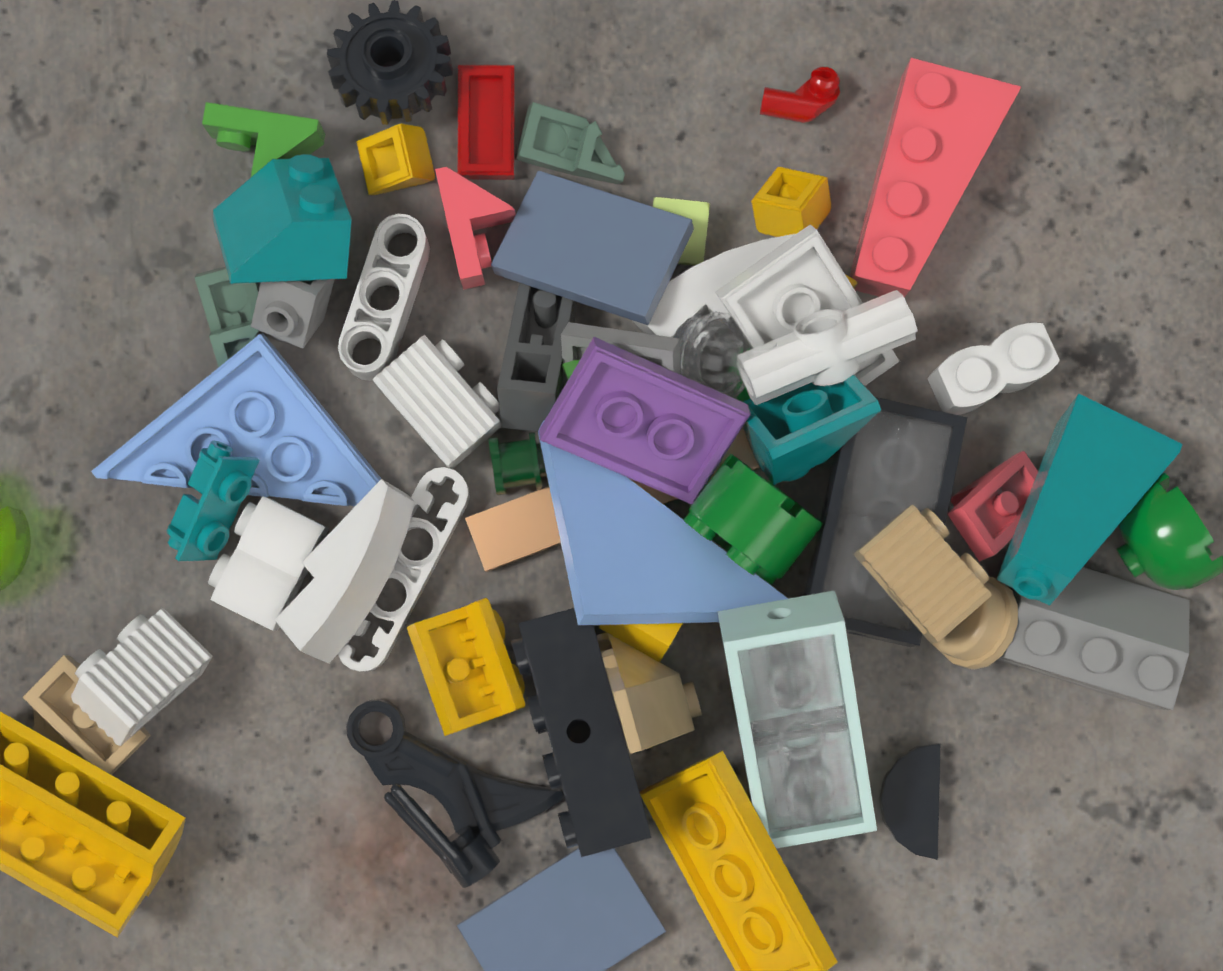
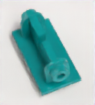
M211 441L208 448L201 449L188 485L200 492L202 496L198 500L191 494H183L171 524L168 525L166 530L170 536L167 542L168 545L178 550L175 557L176 560H217L220 551L228 542L229 530L241 502L246 498L251 489V480L260 461L258 458L230 457L233 451L232 448L219 441Z

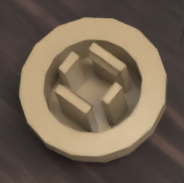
M989 577V580L983 584L992 596L938 643H931L955 665L972 670L987 667L999 659L1013 641L1018 624V604L1012 590L994 577Z

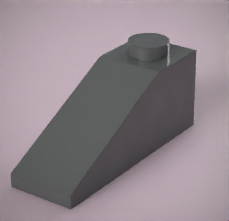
M520 282L497 387L501 427L538 432L543 420L548 416L564 388L561 333L568 322L575 323L577 302Z

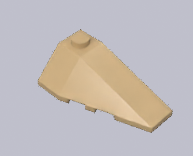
M609 633L596 636L626 746L630 754L695 730L692 718L701 716L702 713L693 682L682 684L678 672Z

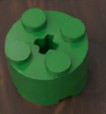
M733 454L728 456L690 506L689 514L684 519V522L709 541L713 540L727 550L726 555L753 576L755 574L771 586L777 578L782 579L823 525L820 520L815 518L804 507L770 481L756 474L751 467Z

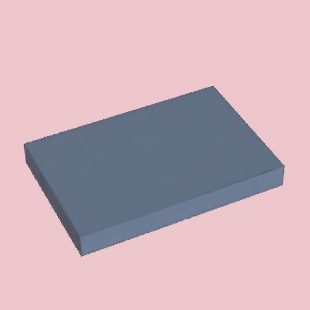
M538 171L491 263V267L496 275L649 325L691 237L694 226L692 219Z
M578 847L457 925L484 971H605L666 932L615 848L581 857Z

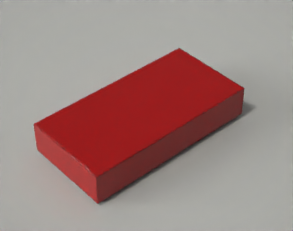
M458 65L457 174L467 180H514L515 67L514 65Z

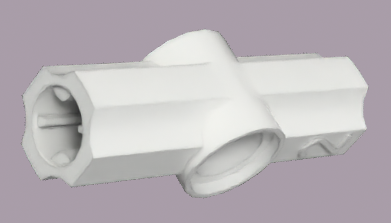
M894 290L843 312L838 309H826L810 313L796 322L793 327L794 332L737 355L736 364L750 398L758 405L809 383L827 386L843 382L858 372L860 362L915 340V334L918 330L913 313L909 309L904 296L898 290Z

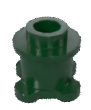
M535 432L529 433V439L499 443L497 437L489 438L497 495L506 494V488L536 484L537 490L543 489L542 477H547L541 444L536 443Z

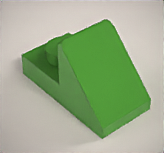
M209 102L205 104L202 125L211 138L217 139L216 144L218 146L234 151H249L250 145H256L251 177L272 159H291L297 155H310L324 145L325 132L318 119Z

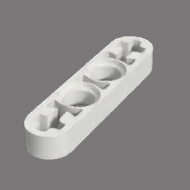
M446 467L434 468L427 472L419 481L411 496L415 504L407 531L415 528L428 531L433 538L432 552L423 560L413 561L406 558L402 550H400L388 579L393 578L403 583L407 594L405 603L398 610L391 612L383 611L376 603L374 604L370 612L377 618L393 621L394 625L389 634L382 627H378L372 639V643L379 648L375 657L365 655L360 662H357L353 659L355 648L349 645L348 641L338 653L340 660L348 668L359 672L373 671L382 666L389 657L467 508L470 498L469 487L463 476L455 470ZM446 479L454 481L452 490L459 498L454 505L445 502L438 512L437 519L448 521L444 530L440 532L428 520L415 518L413 515L418 507H421L428 514L435 500L433 495L428 492L429 487L432 483L442 486ZM364 620L354 635L362 637L371 622Z

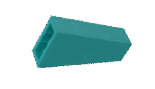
M1078 393L1055 426L996 580L1014 588L1017 593L1025 598L1038 600L1050 606L1176 458L1183 444Z

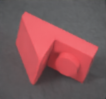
M448 167L435 169L463 290L485 285L482 269L491 267V257L485 233L474 235L473 231L512 222L516 215L515 209Z
M1025 451L1015 454L957 492L951 498L954 508L947 515L979 562L996 555L1013 538L1038 470Z

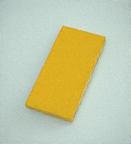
M723 750L657 781L639 792L735 971H827L838 963Z

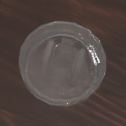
M717 311L708 315L699 314L688 318L677 328L673 338L680 339V375L735 399L745 388L736 364L737 355L753 348L731 315Z

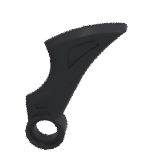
M371 699L357 706L350 714L347 722V738L351 746L364 756L383 786L399 784L422 789L434 796L443 805L451 818L455 832L465 826H470L474 833L478 832L479 828L457 769L461 761L406 732L405 718L400 709L392 702L383 699ZM370 712L384 713L392 722V735L383 744L374 745L368 743L360 733L361 720ZM469 766L490 824L495 831L524 822L544 812L563 799L564 793L560 789L554 791L547 787L502 779Z

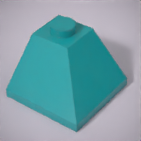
M852 375L845 381L834 385L819 386L809 383L758 405L751 398L743 401V403L748 404L750 416L745 422L743 429L759 467L771 483L775 485L781 481H792L801 478L809 472L810 468L827 461L878 414L881 408L873 394L855 375Z

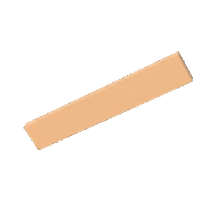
M743 427L709 481L730 454L739 458L751 467L753 471L760 468ZM630 479L663 505L678 500V498ZM549 486L465 518L485 572L561 544Z

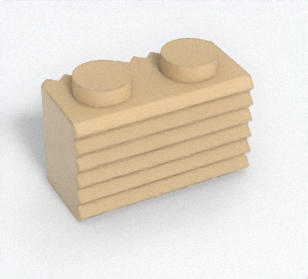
M912 504L891 520L853 555L930 643H938L992 596L990 591L983 585L989 580V576L971 555L965 552L959 557L951 549L950 545L944 541L950 533L934 512L927 507L919 512Z

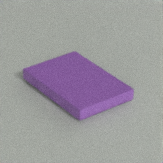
M593 337L540 427L539 435L540 440L693 504L749 418L750 411L748 404Z

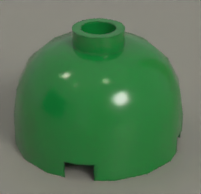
M1162 473L1118 525L1125 544L1118 547L1116 551L1134 578L1145 573L1159 587L1170 590L1192 589L1223 573V556L1213 561L1209 556L1213 554L1208 546L1215 541L1178 486L1166 492V489L1169 488V476L1166 473Z

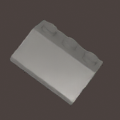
M1082 567L1050 606L1038 600L1025 598L1012 588L1013 595L1018 604V624L1013 641L1004 654L997 659L998 661L1152 709H1174L1189 656L1190 600Z

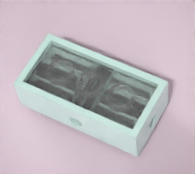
M835 590L717 611L751 802L776 849L877 831L845 621Z

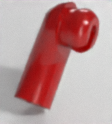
M819 67L813 70L811 78L794 92L765 87L759 115L801 123L813 121L835 104L840 94V77L832 68Z

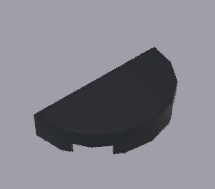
M940 743L914 747L908 753L898 758L890 771L885 774L879 796L882 820L894 839L913 854L938 860Z

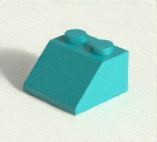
M303 154L294 156L291 159H272L213 210V223L231 284L347 278L352 219L329 158H318L313 155Z

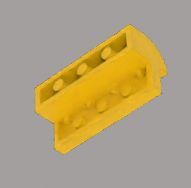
M0 711V870L118 938L144 897H149L165 871L181 839L186 817Z

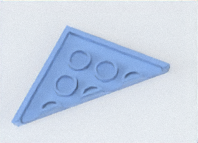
M263 333L255 337L91 471L96 478L101 479L110 478L137 481L145 484L189 488L191 486L188 485V482L198 461L201 449L208 448L211 441H219L232 448L233 451L230 457H256L260 460L252 477L251 489L248 495L271 496L314 503L356 506L381 480V477Z
M540 440L578 625L719 622L717 611L788 599L755 574L753 576L726 555V551L700 535L686 524L681 517L626 476Z

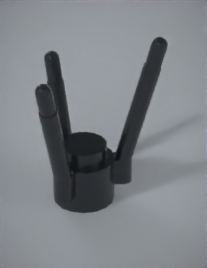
M462 761L458 764L457 769L479 828L478 832L474 833L470 826H465L447 838L418 803L399 784L391 786V792L385 793L384 800L437 854L462 888H466L481 880L500 863V859L493 848L502 840L490 824L468 764Z

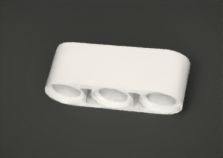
M395 214L388 216L380 222L375 231L339 338L338 351L341 360L350 372L361 380L373 381L377 374L381 373L385 367L395 360L429 259L430 246L424 228L417 219L410 215ZM410 233L418 239L417 246L412 253L407 256L398 257L388 252V244L395 235ZM387 285L399 290V300L391 309L381 311L371 307V296L377 288ZM367 338L379 341L382 348L381 354L376 361L368 365H361L353 361V349L358 342Z

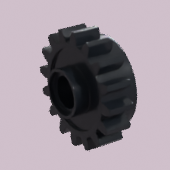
M392 0L388 12L380 13L376 4L371 3L368 6L369 17L361 19L354 13L348 15L351 25L349 32L335 29L333 35L338 48L327 49V58L332 68L328 73L333 88L339 89L338 92L342 104L345 107H349L356 103L361 119L365 120L370 115L381 118L382 125H388L391 119L403 118L407 123L412 121L413 114L421 110L430 112L432 110L431 101L435 95L445 96L447 89L444 77L453 75L452 62L449 56L451 54L447 35H441L439 22L435 17L424 22L421 7L417 5L411 8L406 15L401 13L398 1ZM390 61H399V63H397L394 66H382L383 64Z

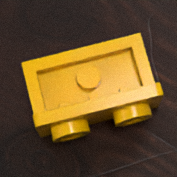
M488 598L477 600L467 606L413 623L407 627L444 736L525 707L523 677L520 675L517 666L510 661L504 644L505 627L498 612L492 609Z

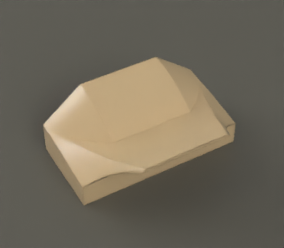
M63 655L23 696L34 711L33 730L112 775L151 735L143 726L122 746L116 745L113 738L108 737L105 731L98 727L96 721L90 720L88 714L82 712L80 706L73 703L71 695L79 680L75 672L81 664L71 656Z

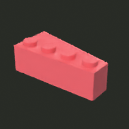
M910 58L901 76L849 276L858 282L855 291L878 297L894 290H898L904 297L908 294L1019 93L1021 86Z

